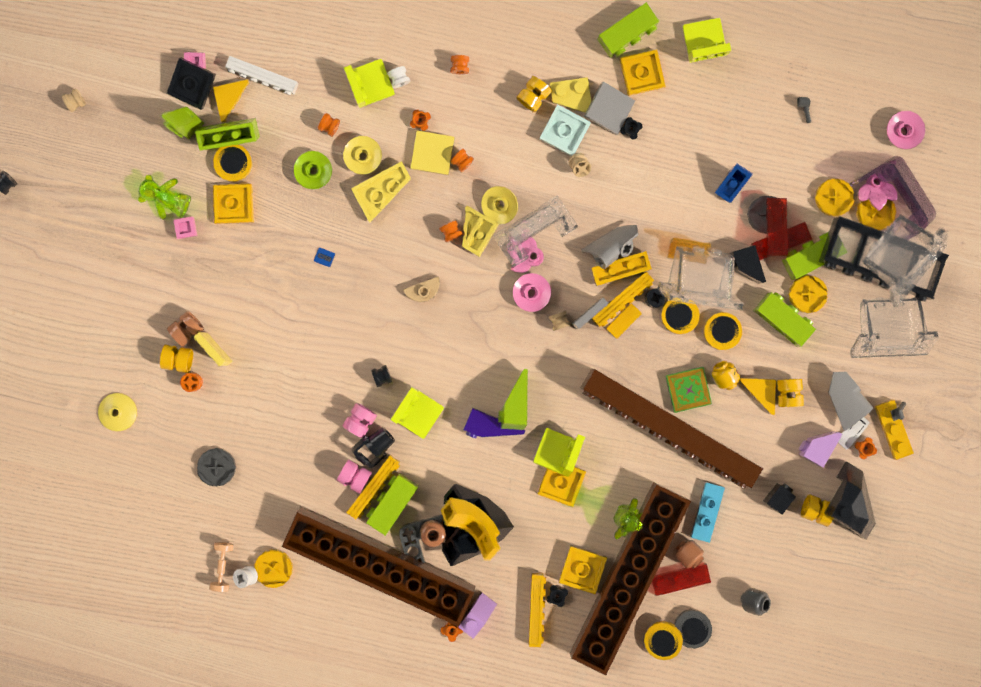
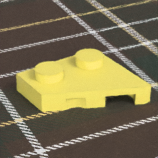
M588 77L550 83L553 104L586 113L591 103Z
M466 206L462 247L480 257L499 224L473 208Z

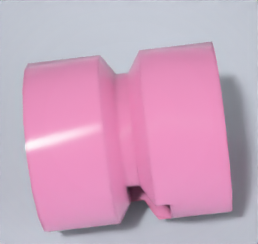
M356 403L351 410L352 416H348L342 426L354 435L363 438L369 430L368 425H372L377 414L365 406Z
M348 459L336 481L344 486L350 485L351 490L360 494L372 472L364 467L359 469L357 463Z

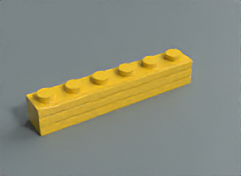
M647 271L644 272L598 312L592 320L598 327H604L608 323L607 320L610 318L612 320L616 317V313L623 311L627 303L631 304L635 300V296H640L644 293L643 290L646 287H651L654 279Z
M390 455L346 513L355 520L357 518L360 519L364 514L362 511L365 508L368 509L371 505V499H375L378 496V490H382L386 485L384 482L390 480L393 476L391 473L394 470L397 471L400 467V461Z
M532 573L529 647H541V644L544 642V637L542 636V632H544L542 620L545 618V613H543V608H545L543 596L546 595V589H544L546 577H544V573Z

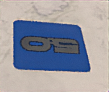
M318 248L314 262L330 267L335 253Z

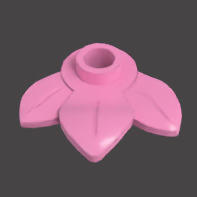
M874 173L867 178L866 184L860 187L858 197L859 201L870 200L871 204L879 211L884 207L887 199L891 201L897 200V191L892 184L886 182L882 175ZM874 180H877L879 185L874 184Z
M524 235L521 244H512L507 248L509 255L515 260L511 267V270L514 272H527L532 266H539L544 260L543 252L537 248L536 241L530 236ZM536 253L537 258L532 260L531 255Z

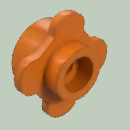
M418 109L414 110L410 126L426 131L428 129V120L431 119L430 113H424Z
M866 437L862 442L855 443V448L858 449L861 459H866L867 456L877 453V448H875L870 437Z
M448 622L445 626L441 627L440 632L446 635L450 642H454L456 637L463 633V630Z

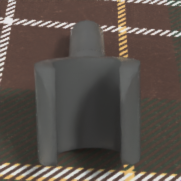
M798 97L797 106L804 107L806 122L811 123L809 113L811 101L808 97Z
M902 402L898 408L890 411L893 421L905 418L903 409L906 406V402Z

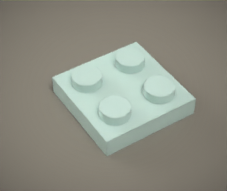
M557 104L539 140L573 156L591 122Z

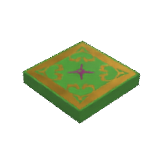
M704 367L665 375L674 413L712 404Z

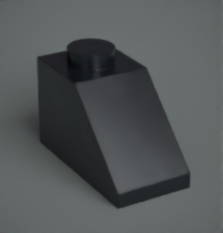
M755 245L729 253L728 261L730 267L734 268L735 272L758 284L766 282Z

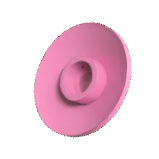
M901 111L895 114L887 124L888 139L894 146L900 149L916 147L925 136V124L922 118L911 111ZM902 128L906 130L905 135L901 133Z
M530 273L523 275L516 281L513 287L514 301L525 311L535 312L543 309L551 297V288L548 281L538 274ZM530 289H533L535 291V295L533 297L528 295V291Z

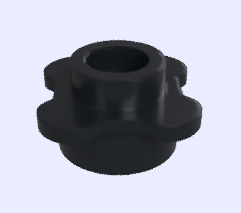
M628 117L620 132L622 135L626 134L630 136V139L635 140L643 125L641 122Z
M552 585L550 587V595L547 596V602L559 607L564 606L565 596L568 595L567 589H560L556 585Z

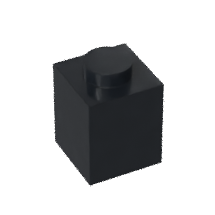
M776 483L763 501L776 512L783 515L796 496L792 494L793 489L785 483L783 485Z

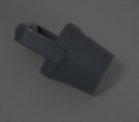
M382 427L371 436H364L352 447V452L355 458L363 465L366 464L369 468H374L386 457L385 452L395 442V439L389 431ZM364 445L376 456L371 462L361 452H358Z

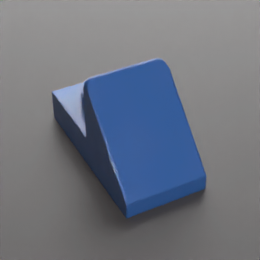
M736 163L716 189L715 194L731 203L753 173Z

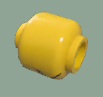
M727 361L715 364L711 373L716 385L720 389L731 390L737 386V382L740 379L735 365Z

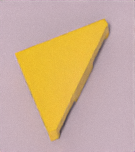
M248 79L213 87L222 123L226 122L228 115L238 103L247 85H249Z
M740 378L739 381L763 405L769 414L775 415L776 380Z

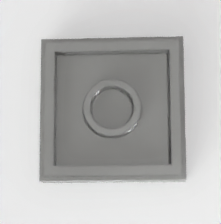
M601 82L584 116L613 134L618 135L635 100L609 84Z
M604 298L599 299L572 323L573 327L580 329L608 305V302Z

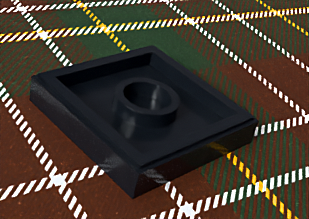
M181 57L178 59L167 94L202 110L204 109L216 74Z

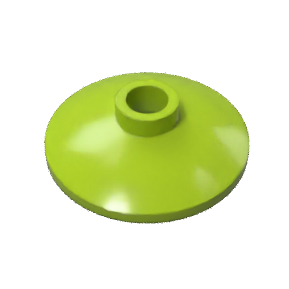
M308 151L297 158L294 164V176L297 182L304 188L319 189L329 182L332 176V165L324 154L318 151ZM312 168L317 169V173L314 175L311 174Z

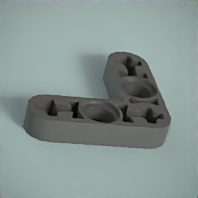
M442 514L408 523L401 527L399 536L404 554L409 555V547L415 546L418 548L419 553L417 556L411 557L415 559L421 558L422 562L426 563L419 541L421 539V525L430 520H436L441 523ZM406 528L409 531H413L411 540L416 539V542L405 545V542L409 541L407 535H403Z

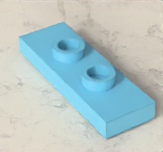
M705 482L691 538L710 543L725 487Z

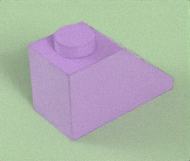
M832 431L810 437L800 445L799 455L820 467H824L842 434Z
M482 592L464 614L459 628L474 639L487 622L497 603Z

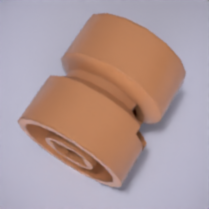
M186 311L181 315L179 322L174 321L167 327L168 333L182 347L192 340V335L195 336L204 330L203 325L190 311Z

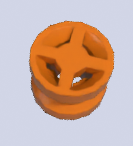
M451 56L452 67L450 68V73L468 74L469 68L467 63L469 62V56Z
M325 113L319 123L318 130L321 132L325 131L329 136L333 137L341 120L338 118L333 119L330 114Z
M463 148L450 162L456 165L462 173L471 165L474 158L468 156Z
M456 220L439 228L445 235L444 240L446 243L463 235L462 231L457 228L458 223Z
M187 373L181 378L180 384L183 390L194 392L202 387L203 380L197 373Z

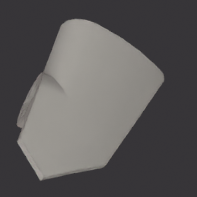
M637 225L617 227L584 247L582 252L592 254L598 266L606 269L618 259V255L627 257L632 252V240L638 236Z
M833 372L828 392L842 429L847 430L870 413L873 407L860 393V387L847 372Z

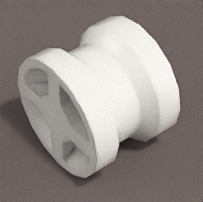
M405 66L397 67L387 73L388 77L392 79L393 88H399L411 82L410 78L406 76Z
M252 566L237 569L233 574V581L239 588L253 585L258 579L257 571Z

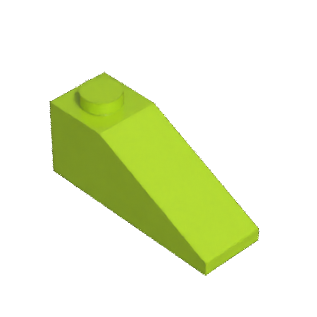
M523 369L502 410L498 412V422H501V429L524 430L527 426L528 369Z

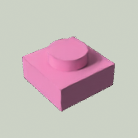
M184 52V59L206 69L205 52Z
M193 216L174 220L177 239L197 236Z

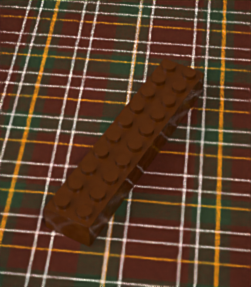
M591 368L580 387L584 390L582 394L593 400L595 397L600 399L599 404L609 410L612 407L617 409L615 413L626 420L629 417L632 418L633 424L643 430L645 427L649 428L648 433L660 440L662 437L666 438L665 443L677 450L679 447L683 448L682 453L692 459L698 457L699 460L697 462L709 469L715 467L714 472L726 479L729 476L732 477L731 482L743 489L746 486L752 489L764 469L596 369Z
M655 482L652 483L570 651L571 659L603 675H607L691 503L688 498Z
M303 507L297 511L282 544V547L458 627L475 593V585Z

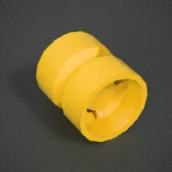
M532 76L526 83L527 88L522 89L516 99L524 107L536 113L542 105L541 100H546L552 90L541 79Z
M165 344L160 355V368L166 370L176 368L178 372L189 373L193 363V349L184 347L178 349L177 346Z
M803 379L777 380V390L781 392L778 396L779 407L804 406V396L800 393L803 390ZM794 392V397H787V393Z
M808 494L802 504L801 517L810 521L815 519L816 523L826 527L833 521V518L824 513L830 501H821L820 497Z

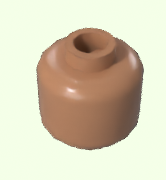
M436 520L425 522L420 529L423 543L429 547H436L443 543L446 535L443 525Z
M683 540L676 547L678 551L675 556L685 568L692 567L694 569L704 560V551L694 540H689L687 543Z

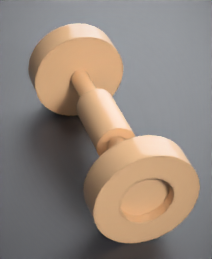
M227 542L214 543V550L221 551L217 567V574L219 576L218 582L210 583L209 590L216 592L229 591V584L222 582V575L225 574V551H233L234 544Z

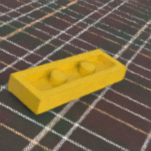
M647 251L615 260L606 269L595 266L591 268L596 286L651 270L652 268Z
M889 400L874 406L893 459L898 460L914 454L902 420L897 419L893 421L890 411L897 408L895 400Z

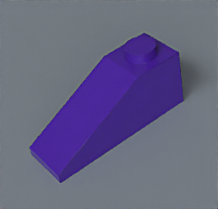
M472 408L463 429L467 431V436L475 439L477 436L523 435L526 431L525 429H501V422H498V418Z

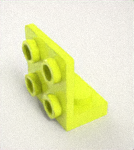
M720 18L683 25L689 63L723 57L730 53L731 46L730 43L725 44Z
M382 59L354 69L351 65L344 67L359 108L395 95Z
M411 387L392 416L391 421L401 424L424 439L443 411L444 406L416 388Z
M546 428L533 463L569 477L575 467L585 436L578 434L574 439Z

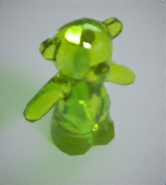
M149 174L145 176V180L140 184L138 190L140 195L138 201L140 203L155 201L158 215L162 220L166 219L164 208L170 209L174 214L182 218L188 211L191 196L170 191V188L178 183L176 178L170 179L159 186L153 180L152 175Z
M633 498L629 505L623 504L618 506L613 517L614 523L619 526L614 534L615 539H619L621 536L625 537L627 533L639 531L642 528V523L637 515L638 500L636 498Z

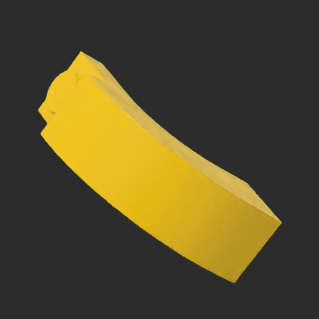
M450 498L440 511L446 526L459 527L469 532L476 540L484 560H491L500 550L496 539L500 532L491 518L480 508L470 502Z

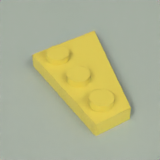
M401 161L351 188L369 223L401 191L411 178Z

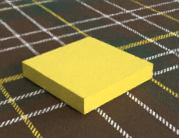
M417 131L411 169L449 175L455 137Z
M199 332L194 336V339L218 366H228L232 362L230 357L208 333Z

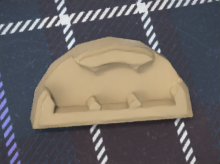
M439 276L403 289V291L413 301H429L435 297L439 290Z

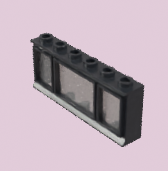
M839 216L833 219L819 262L824 263L825 268L835 270V268L841 269L845 275L853 276L855 274L860 276L862 281L869 283L875 281L879 283V287L885 289L892 287L897 289L896 292L899 294L908 295L909 293L915 296L914 299L926 302V300L935 298L934 295L949 255Z

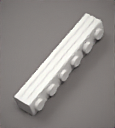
M229 56L225 66L228 72L232 74L238 73L240 77L251 78L250 80L256 83L259 81L262 85L266 87L272 86L274 90H282L287 95H295L298 87L297 81Z

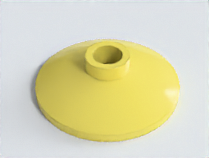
M358 136L351 139L345 146L343 153L344 162L356 174H369L380 165L382 151L374 139L367 136ZM362 153L367 154L364 160L360 159Z
M503 186L492 187L482 197L481 206L484 215L498 224H506L516 216L518 201L514 193ZM500 201L504 202V207L500 205Z
M114 393L102 400L99 405L98 416L103 426L107 429L123 431L131 427L135 422L137 408L129 396L122 393ZM114 409L118 410L117 416L113 415Z

